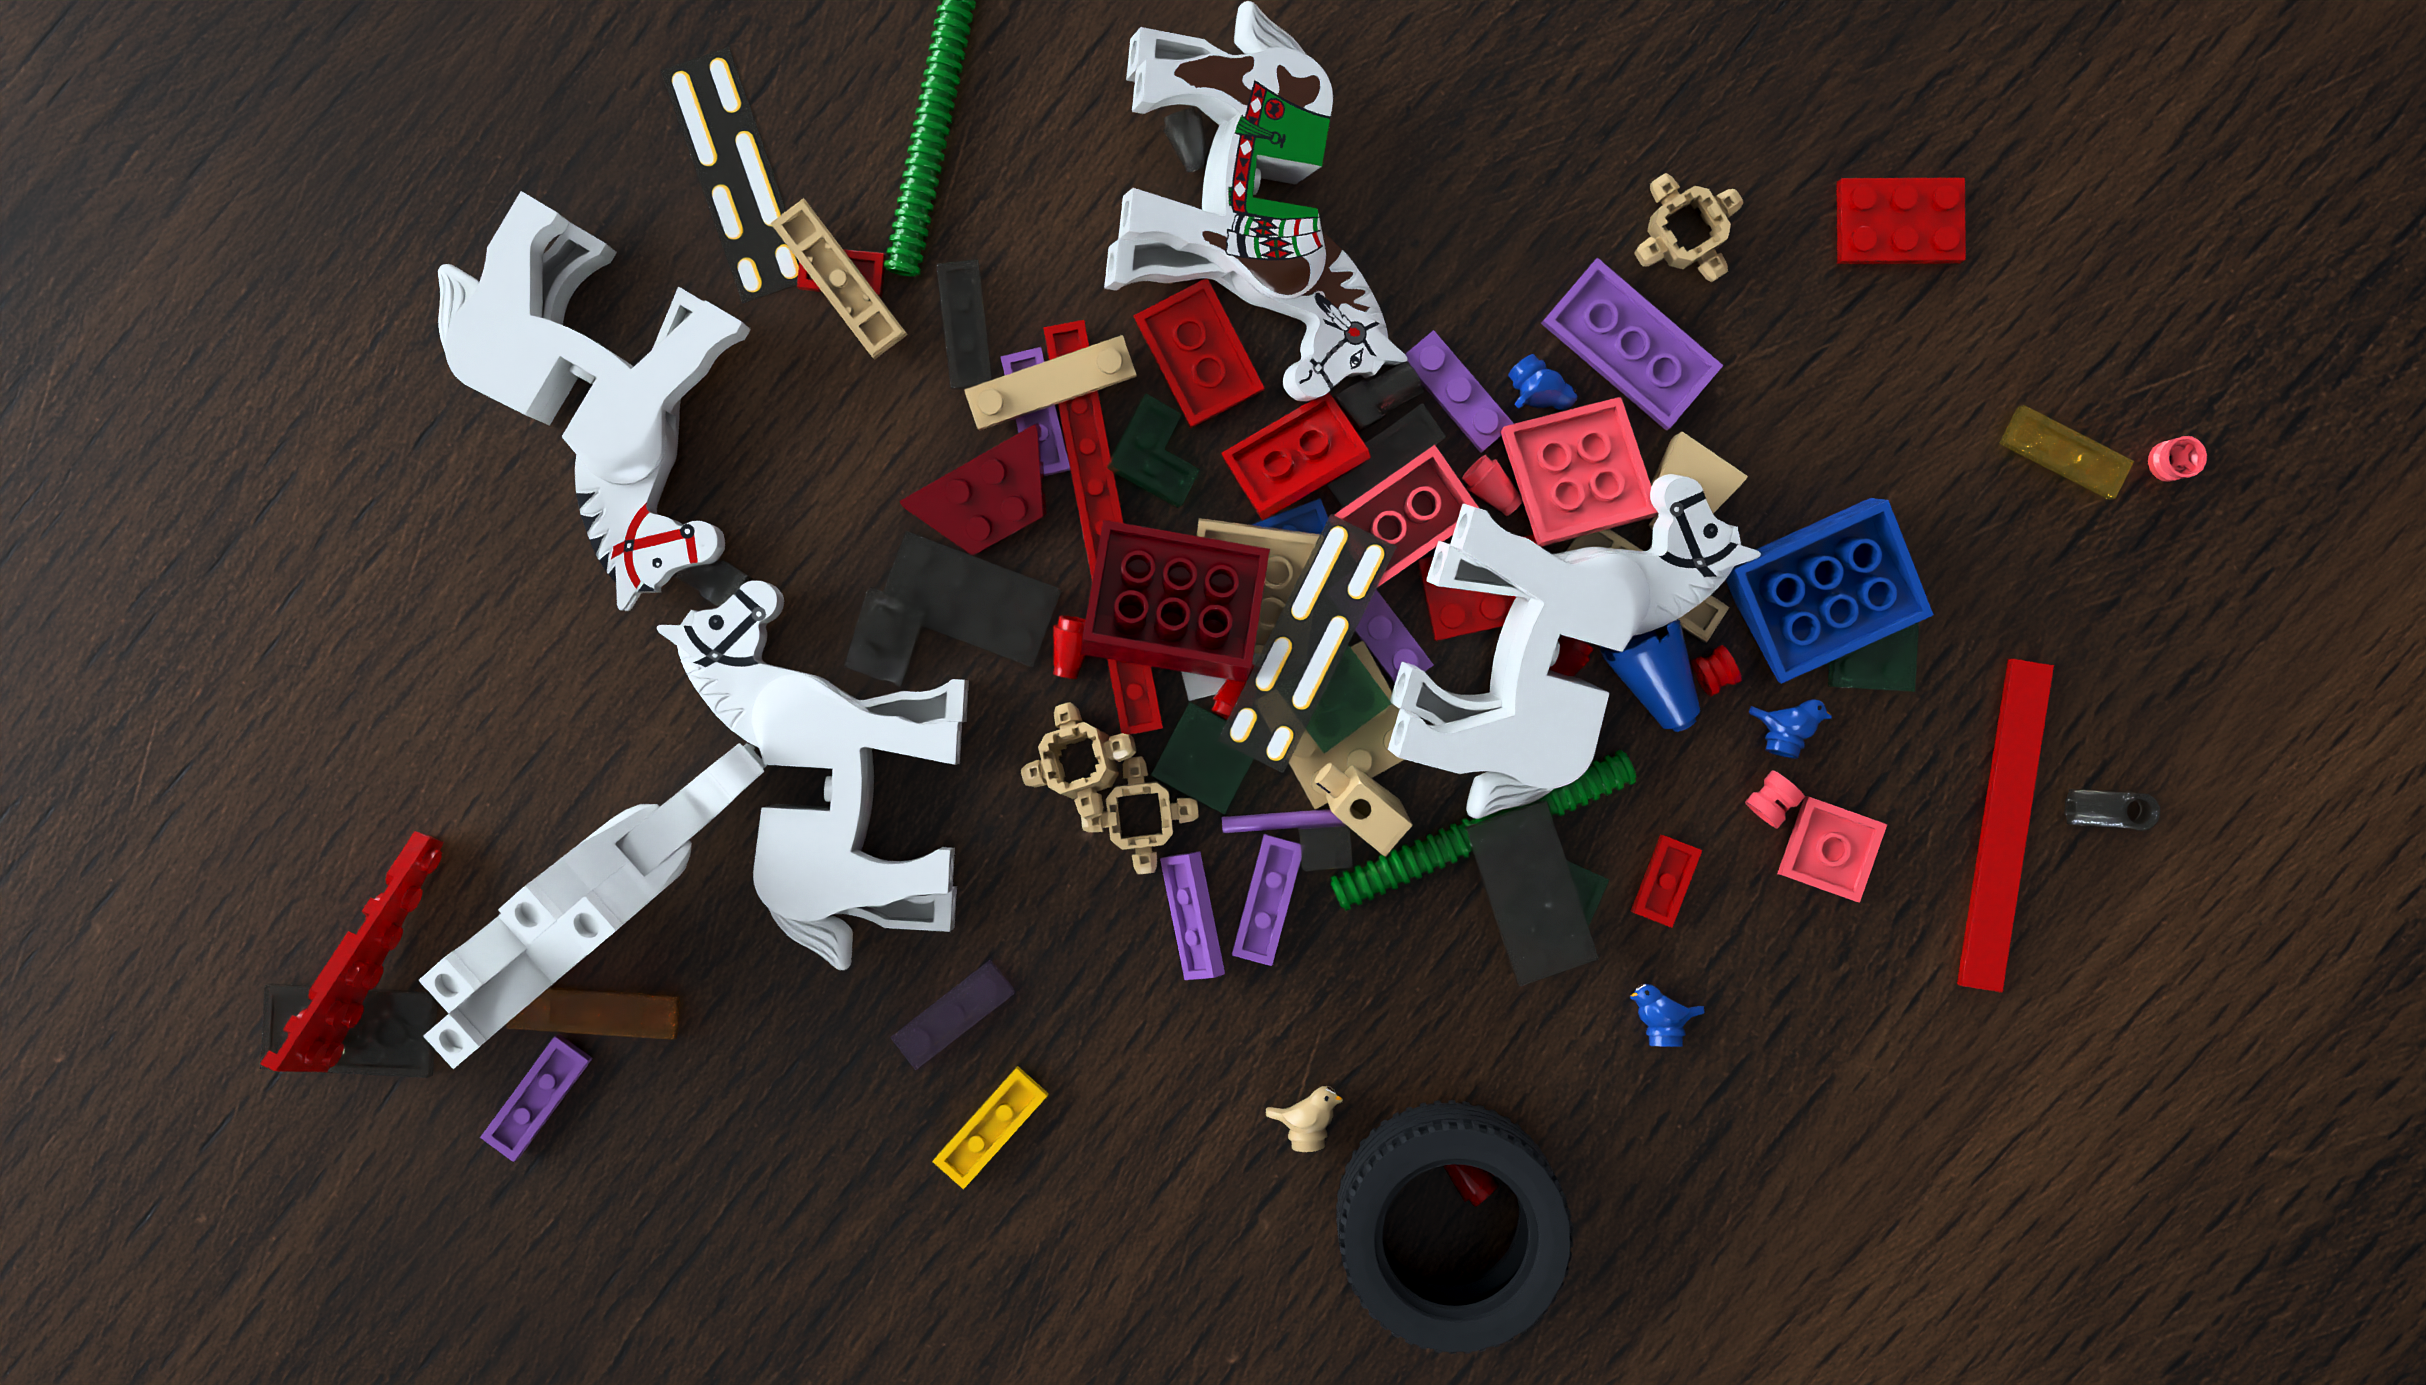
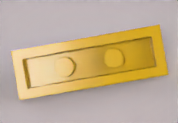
M1017 1066L932 1162L964 1190L1043 1102L1048 1093Z

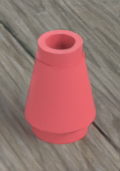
M1486 455L1482 456L1471 465L1462 477L1468 484L1467 490L1498 511H1501L1505 516L1513 513L1523 502L1521 495L1496 459L1491 461Z

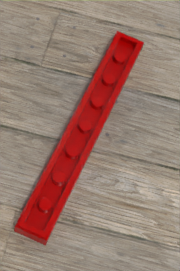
M2008 659L1958 973L1957 984L1960 986L2003 993L2054 665L2018 659Z

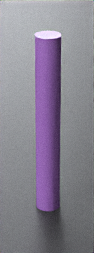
M1331 809L1222 817L1223 833L1346 825L1332 813Z

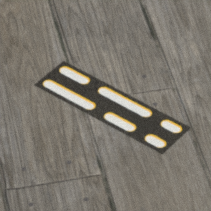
M729 47L661 70L742 303L797 285L799 261L770 224L786 212V208Z
M1330 514L1218 741L1284 773L1397 546Z

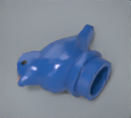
M1534 354L1522 359L1508 374L1513 381V387L1520 390V397L1514 404L1518 409L1526 404L1536 408L1552 406L1564 411L1571 408L1577 400L1576 390L1565 383L1558 372L1547 369L1545 362L1539 360Z
M1817 699L1807 700L1795 707L1770 712L1751 706L1748 712L1761 720L1770 731L1765 736L1767 741L1765 750L1778 756L1793 759L1799 758L1800 750L1805 747L1804 740L1813 736L1817 731L1818 724L1824 719L1832 717L1824 703Z
M1641 984L1630 995V999L1634 1000L1639 1006L1638 1014L1640 1019L1648 1026L1646 1035L1649 1036V1046H1683V1036H1686L1683 1026L1690 1018L1705 1013L1704 1006L1684 1007L1663 995L1652 984Z

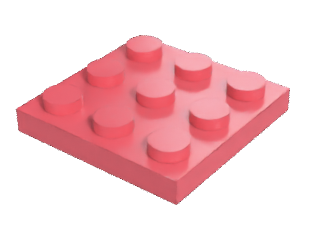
M1621 397L1515 423L1502 428L1500 433L1538 546L1542 547L1653 518L1659 514L1651 503L1650 491L1652 486Z

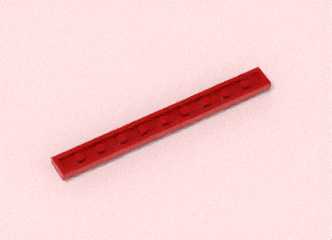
M1084 320L1043 327L1049 360L1089 347ZM1098 390L1058 404L1092 581L1103 520L1123 523ZM1107 659L1121 734L1131 735L1162 729L1163 725L1151 666Z

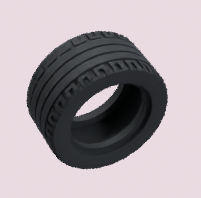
M1448 1100V1103L1434 1101L1433 1104L1427 1105L1425 1102L1421 1103L1420 1107L1413 1109L1412 1106L1408 1107L1402 1113L1397 1112L1393 1114V1118L1387 1121L1385 1119L1380 1122L1381 1125L1377 1129L1373 1128L1370 1131V1135L1366 1139L1363 1138L1359 1149L1353 1151L1352 1159L1345 1166L1346 1173L1341 1177V1185L1337 1194L1338 1202L1336 1203L1337 1231L1342 1262L1348 1282L1351 1283L1354 1294L1360 1299L1362 1307L1368 1308L1369 1315L1373 1319H1377L1382 1328L1385 1330L1389 1329L1393 1336L1397 1338L1401 1336L1410 1345L1416 1344L1419 1348L1425 1350L1431 1348L1434 1349V1352L1438 1353L1443 1351L1449 1352V1354H1456V1352L1469 1354L1472 1351L1478 1350L1482 1352L1486 1350L1485 1348L1501 1346L1500 1344L1506 1341H1512L1514 1336L1519 1333L1522 1335L1527 1332L1531 1325L1534 1326L1538 1322V1318L1542 1314L1545 1315L1549 1311L1548 1307L1557 1299L1556 1293L1558 1290H1562L1564 1277H1567L1569 1272L1568 1263L1571 1262L1573 1256L1570 1248L1574 1247L1572 1238L1573 1224L1570 1220L1572 1216L1567 1205L1566 1196L1548 1160L1538 1145L1534 1143L1533 1139L1518 1124H1513L1508 1117L1500 1116L1493 1109L1488 1111L1482 1105L1473 1106L1465 1101L1462 1104L1456 1103L1455 1100ZM1444 1165H1468L1488 1171L1500 1178L1514 1191L1519 1205V1220L1515 1237L1505 1255L1493 1267L1471 1279L1457 1282H1439L1414 1274L1393 1257L1383 1241V1226L1391 1202L1404 1185L1417 1175Z

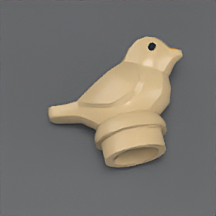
M1321 1086L1314 1090L1308 1098L1291 1107L1284 1109L1267 1107L1266 1116L1283 1122L1290 1129L1288 1139L1291 1140L1293 1150L1299 1152L1318 1151L1325 1147V1138H1327L1325 1128L1332 1121L1333 1108L1338 1103H1341L1343 1099L1337 1096L1333 1088Z

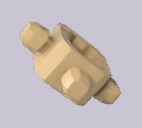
M1665 173L1650 184V191L1656 203L1661 202L1663 206L1650 217L1648 233L1651 237L1637 247L1634 252L1635 256L1643 267L1651 266L1665 258L1669 266L1684 269L1698 261L1700 264L1698 270L1705 279L1713 282L1728 272V265L1722 253L1717 254L1715 249L1728 239L1731 227L1728 218L1741 208L1743 199L1735 189H1728L1714 197L1709 189L1693 186L1684 193L1679 194L1678 189L1680 186L1672 176ZM1691 204L1694 210L1699 208L1701 211L1700 216L1707 226L1710 225L1712 231L1709 234L1712 238L1687 252L1684 246L1678 247L1677 239L1671 230L1668 231L1665 225L1668 223L1667 217Z
M1071 702L1055 707L1054 719L1056 727L1060 730L1044 735L1038 746L1041 760L1030 762L1021 769L1023 782L1026 786L1034 788L1048 785L1052 790L1075 799L1077 810L1084 819L1101 816L1104 807L1102 795L1097 793V791L1112 787L1119 775L1115 760L1121 762L1136 753L1134 739L1131 735L1123 733L1109 736L1103 731L1083 722L1079 709ZM1089 738L1093 740L1094 755L1099 763L1095 765L1097 772L1090 773L1091 777L1081 778L1069 784L1064 781L1065 773L1063 765L1059 761V757H1062L1061 750L1066 749L1067 744H1075Z
M1142 756L1130 757L1124 760L1123 778L1128 779V784L1118 785L1106 798L1107 810H1103L1101 816L1092 819H1084L1081 816L1082 829L1087 832H1103V828L1109 827L1110 840L1122 850L1135 848L1136 854H1132V860L1137 874L1155 873L1157 867V852L1152 851V846L1164 845L1172 836V820H1179V823L1191 822L1197 819L1199 814L1197 800L1177 798L1176 803H1170L1169 790L1158 781L1145 782L1144 776H1148L1146 761ZM1158 793L1162 833L1122 837L1118 797Z

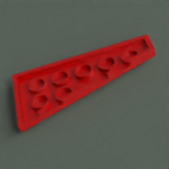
M414 831L386 874L385 880L388 887L383 893L377 895L375 899H369L362 910V913L366 915L365 922L357 934L347 932L311 986L309 999L312 1002L308 1008L303 1009L297 1016H291L283 1028L288 1033V1038L277 1054L269 1050L261 1061V1065L277 1072H328L329 1068L337 1064L343 1054L344 1044L342 1042L349 1028H353L362 1017L364 1011L362 1003L369 989H373L383 975L384 967L381 966L389 950H393L401 940L403 935V928L401 926L408 912H412L418 906L423 894L421 887L427 875L434 872L442 857L440 849L444 843L443 841Z

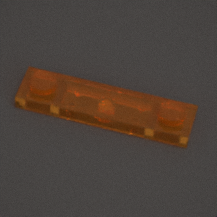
M549 987L507 1023V1029L674 1040L677 1038L680 996Z

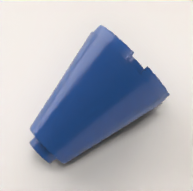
M1679 619L1658 629L1640 635H1633L1623 652L1603 646L1600 647L1604 660L1663 729H1673L1674 732H1679L1691 727L1696 722L1695 717L1700 713V706Z

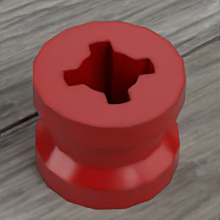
M1723 645L1714 648L1712 655L1706 658L1700 656L1691 660L1692 669L1698 682L1710 697L1718 694L1722 686L1726 684L1735 685L1742 680L1734 658Z

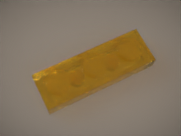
M2025 405L2017 407L1999 442L2002 446L2108 500L2117 497L2134 463L2133 460Z

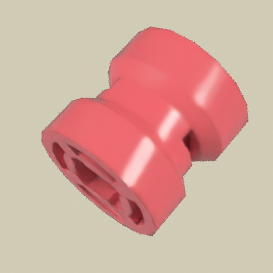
M2182 436L2158 443L2152 448L2148 456V466L2151 473L2159 480L2167 482L2197 475L2203 470L2207 461L2204 445L2198 439L2190 436Z
M1772 770L1764 779V787L1759 792H1753L1745 801V804L1766 823L1778 829L1786 820L1785 813L1790 807H1797L1805 798V795L1792 782Z

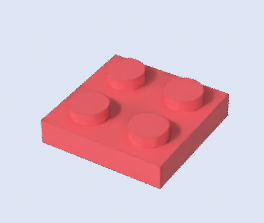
M1805 796L1777 874L1860 903L1887 824Z

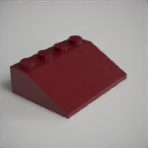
M1103 520L1082 637L1081 654L1247 682L1252 667L1270 549Z

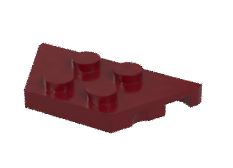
M1038 423L1030 426L900 500V504L972 556L1046 515V499L1042 488L1044 468L1040 457L1039 441L1041 427Z

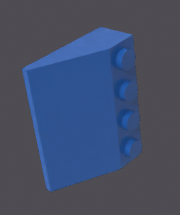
M1869 498L1755 549L1761 553L1760 557L1734 566L1726 578L1736 606L1778 683L1781 684L1934 615L1889 500Z

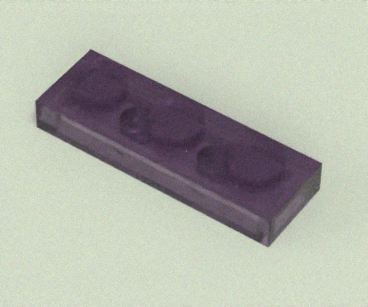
M990 959L890 1038L914 1069L917 1070L1015 994L1016 991Z

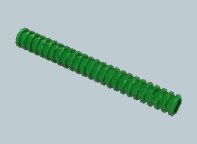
M939 0L942 5L937 6L936 13L939 15V18L934 20V27L937 30L931 34V39L934 43L930 44L928 49L932 55L926 58V65L929 66V69L924 70L923 77L926 81L921 83V90L924 94L918 97L921 107L916 108L915 115L919 118L913 121V128L916 132L911 133L910 140L913 142V145L908 146L907 150L911 156L905 160V166L908 167V171H903L902 178L906 181L900 184V191L903 195L897 199V204L900 205V209H896L894 216L898 218L897 222L892 223V229L895 231V234L889 237L892 247L887 248L886 254L890 258L884 261V267L898 275L915 277L920 275L921 272L918 263L923 262L924 256L920 252L926 248L923 238L928 237L929 234L926 225L931 224V217L928 216V213L933 212L934 209L931 200L936 199L937 193L933 189L939 185V179L936 178V175L941 174L942 171L939 162L944 161L945 155L941 150L947 147V141L944 140V137L949 136L950 132L947 124L952 122V116L949 112L954 111L955 103L952 102V99L957 98L958 91L954 87L960 84V78L957 74L962 73L963 69L960 61L965 59V52L962 49L968 45V40L965 36L970 35L971 28L968 26V23L973 21V14L970 11L975 9L976 2L974 0Z
M1619 749L1615 751V756L1612 758L1606 755L1603 757V762L1592 761L1591 767L1574 782L1563 787L1554 788L1547 795L1530 804L1503 809L1480 819L1468 820L1463 818L1461 820L1462 824L1457 826L1455 823L1449 825V830L1445 831L1441 828L1438 830V835L1435 836L1431 833L1427 834L1426 840L1421 842L1420 839L1414 840L1415 845L1411 847L1408 844L1402 845L1403 850L1397 852L1396 849H1393L1388 857L1378 856L1379 861L1373 863L1372 860L1367 861V866L1363 868L1360 865L1355 866V871L1349 873L1348 870L1344 871L1343 877L1337 878L1336 875L1332 876L1331 886L1341 908L1348 911L1351 909L1350 905L1354 903L1357 906L1362 905V900L1368 898L1369 901L1373 900L1376 893L1384 895L1386 894V889L1390 887L1393 890L1398 889V884L1401 882L1405 885L1409 884L1410 878L1415 877L1418 880L1422 878V873L1426 871L1429 875L1434 873L1433 868L1437 866L1443 869L1446 867V862L1457 863L1458 857L1463 856L1466 859L1470 856L1469 852L1475 851V853L1481 852V847L1485 845L1491 848L1496 840L1502 843L1507 835L1513 838L1517 836V831L1522 830L1524 833L1529 831V826L1532 824L1535 827L1540 826L1541 820L1552 821L1553 815L1557 814L1561 817L1565 814L1564 810L1566 809L1572 812L1576 810L1577 804L1586 806L1589 799L1592 798L1594 801H1597L1602 793L1608 796L1612 794V789L1614 788L1622 790L1625 783L1629 785L1635 784L1637 777L1634 767L1627 754Z

